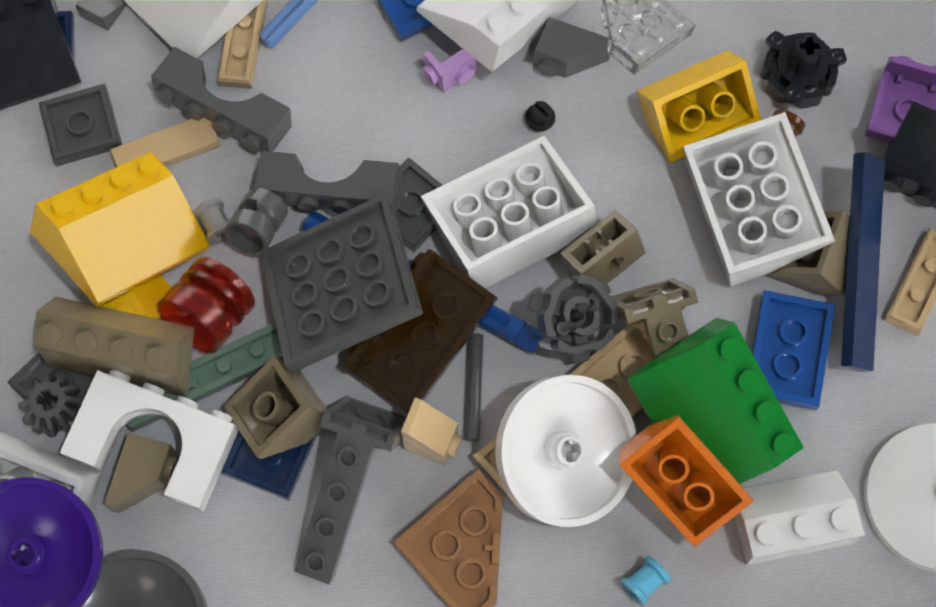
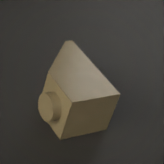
M128 433L104 505L112 512L121 513L166 488L168 479L171 478L179 460V457H176L177 452L171 444Z

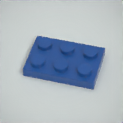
M767 290L763 291L752 354L779 403L812 410L819 408L836 304Z

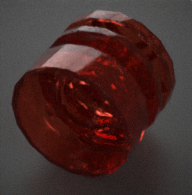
M198 257L189 267V270L180 277L181 284H174L156 304L157 312L162 320L194 327L193 348L204 353L214 354L231 336L232 326L237 327L244 320V316L248 315L255 307V298L246 283L230 268L209 257Z

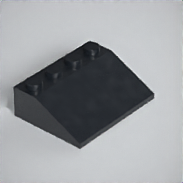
M0 0V110L81 82L55 0Z
M913 101L883 156V160H885L884 189L889 192L902 193L913 198L921 206L936 208V111Z

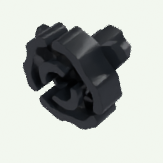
M775 30L765 40L769 51L763 62L760 76L763 80H768L765 91L777 102L790 103L798 108H809L818 106L823 96H829L832 93L839 72L838 67L845 64L847 58L843 48L831 49L825 41L817 37L816 33L804 32L784 36ZM775 61L777 72L780 76V83L773 74L770 75L772 64ZM826 78L827 83L824 88L814 92H805L807 88L818 87L822 80Z

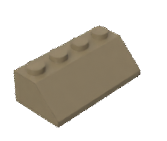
M54 297L36 311L34 346L48 366L95 376L97 370L109 374V371L112 370L119 371L128 375L131 378L129 383L143 387L145 382L157 386L167 393L184 397L188 395L194 327L101 306L96 307L92 304L60 297Z

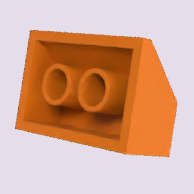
M678 415L649 425L620 448L619 465L694 547L754 502L750 494Z

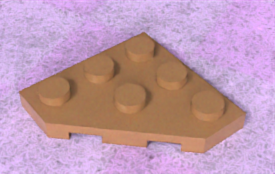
M477 469L394 541V545L448 607H494L497 605L503 495Z

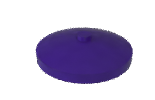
M32 477L13 478L0 482V607H82L95 589L103 564L102 534L94 514L79 496L55 482Z

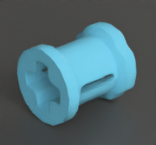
M649 555L643 559L644 565L630 578L624 577L620 581L626 592L641 606L648 603L647 597L662 583L667 585L671 581L665 569Z

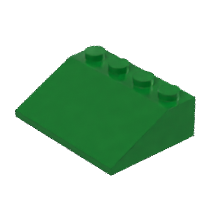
M720 318L713 319L626 377L627 382L652 424L678 415L740 484L776 468L804 448L735 322Z

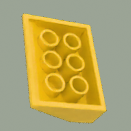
M152 152L36 203L29 231L96 307L209 250L210 247L173 174Z

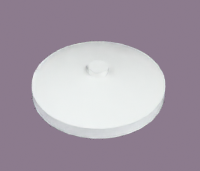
M555 375L538 380L516 396L501 420L495 447L496 465L500 481L513 503L522 512L537 521L560 527H576L597 521L609 513L621 501L633 480L619 465L620 448L637 435L634 422L622 400L610 388L597 380L580 375Z
M936 423L917 425L891 438L872 460L864 485V502L867 516L881 542L906 563L932 572H936Z

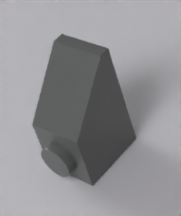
M549 17L534 51V67L549 76L569 77L609 61L613 39Z

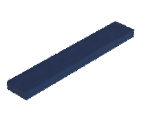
M866 152L854 153L841 357L842 367L862 372L874 370L885 160Z

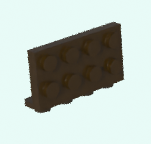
M431 248L425 254L420 252L410 265L423 314L353 345L345 353V358L347 359L344 363L345 368L355 373L407 413H409L415 398L425 400L498 300L494 294L439 256Z

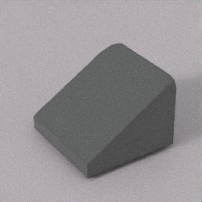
M80 0L76 8L82 18L109 31L125 8L126 2L122 0Z

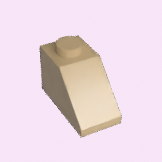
M414 399L401 430L405 450L446 465L449 455L455 457L462 442V436L458 435L459 429L456 421L423 400Z

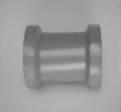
M212 198L202 202L193 212L196 219L202 221L208 233L207 240L212 245L228 240L225 234V227L229 220L223 211L224 203L220 198Z

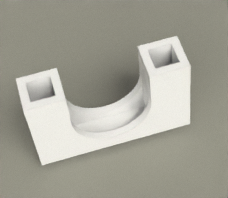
M97 370L60 453L68 459L102 472L116 438L125 425L144 415L164 416L176 423L182 437L181 455L164 495L171 500L204 512L239 431L236 425L231 423L233 417L215 409H212L211 414L197 410L198 403L182 396H178L176 401L164 397L165 391L149 383L144 382L142 388L129 383L131 378L119 371L112 370L109 371V374Z

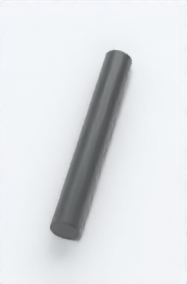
M473 333L469 338L465 441L477 442L480 437L484 335L479 333Z

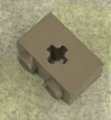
M615 209L560 254L571 277L574 275H587L597 280L603 279L608 284L646 252L638 230ZM579 284L587 292L588 289L584 285Z

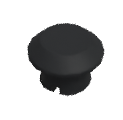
M537 101L526 111V124L534 131H546L555 123V112L546 102Z

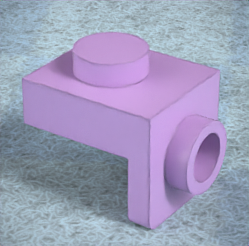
M461 49L442 63H439L429 50L423 53L424 67L422 72L431 85L437 84L443 92H446L458 83H466L477 71L476 59L464 49Z

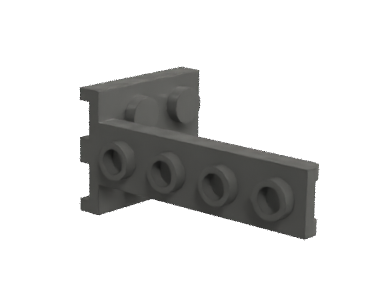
M345 396L324 412L320 427L337 433L294 572L326 584L332 582L374 448L391 452L402 441L401 430L407 417L349 396Z

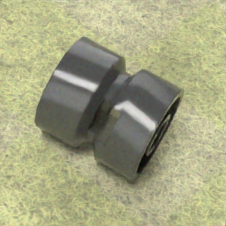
M251 189L247 192L238 210L233 214L225 227L227 239L234 247L250 255L263 254L272 242L275 232L279 230L287 217L288 209L286 204L279 196L267 189Z

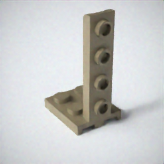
M674 278L611 296L617 302L621 320L627 324L644 322L653 359L688 337L682 310L685 309V306L699 303L695 288Z

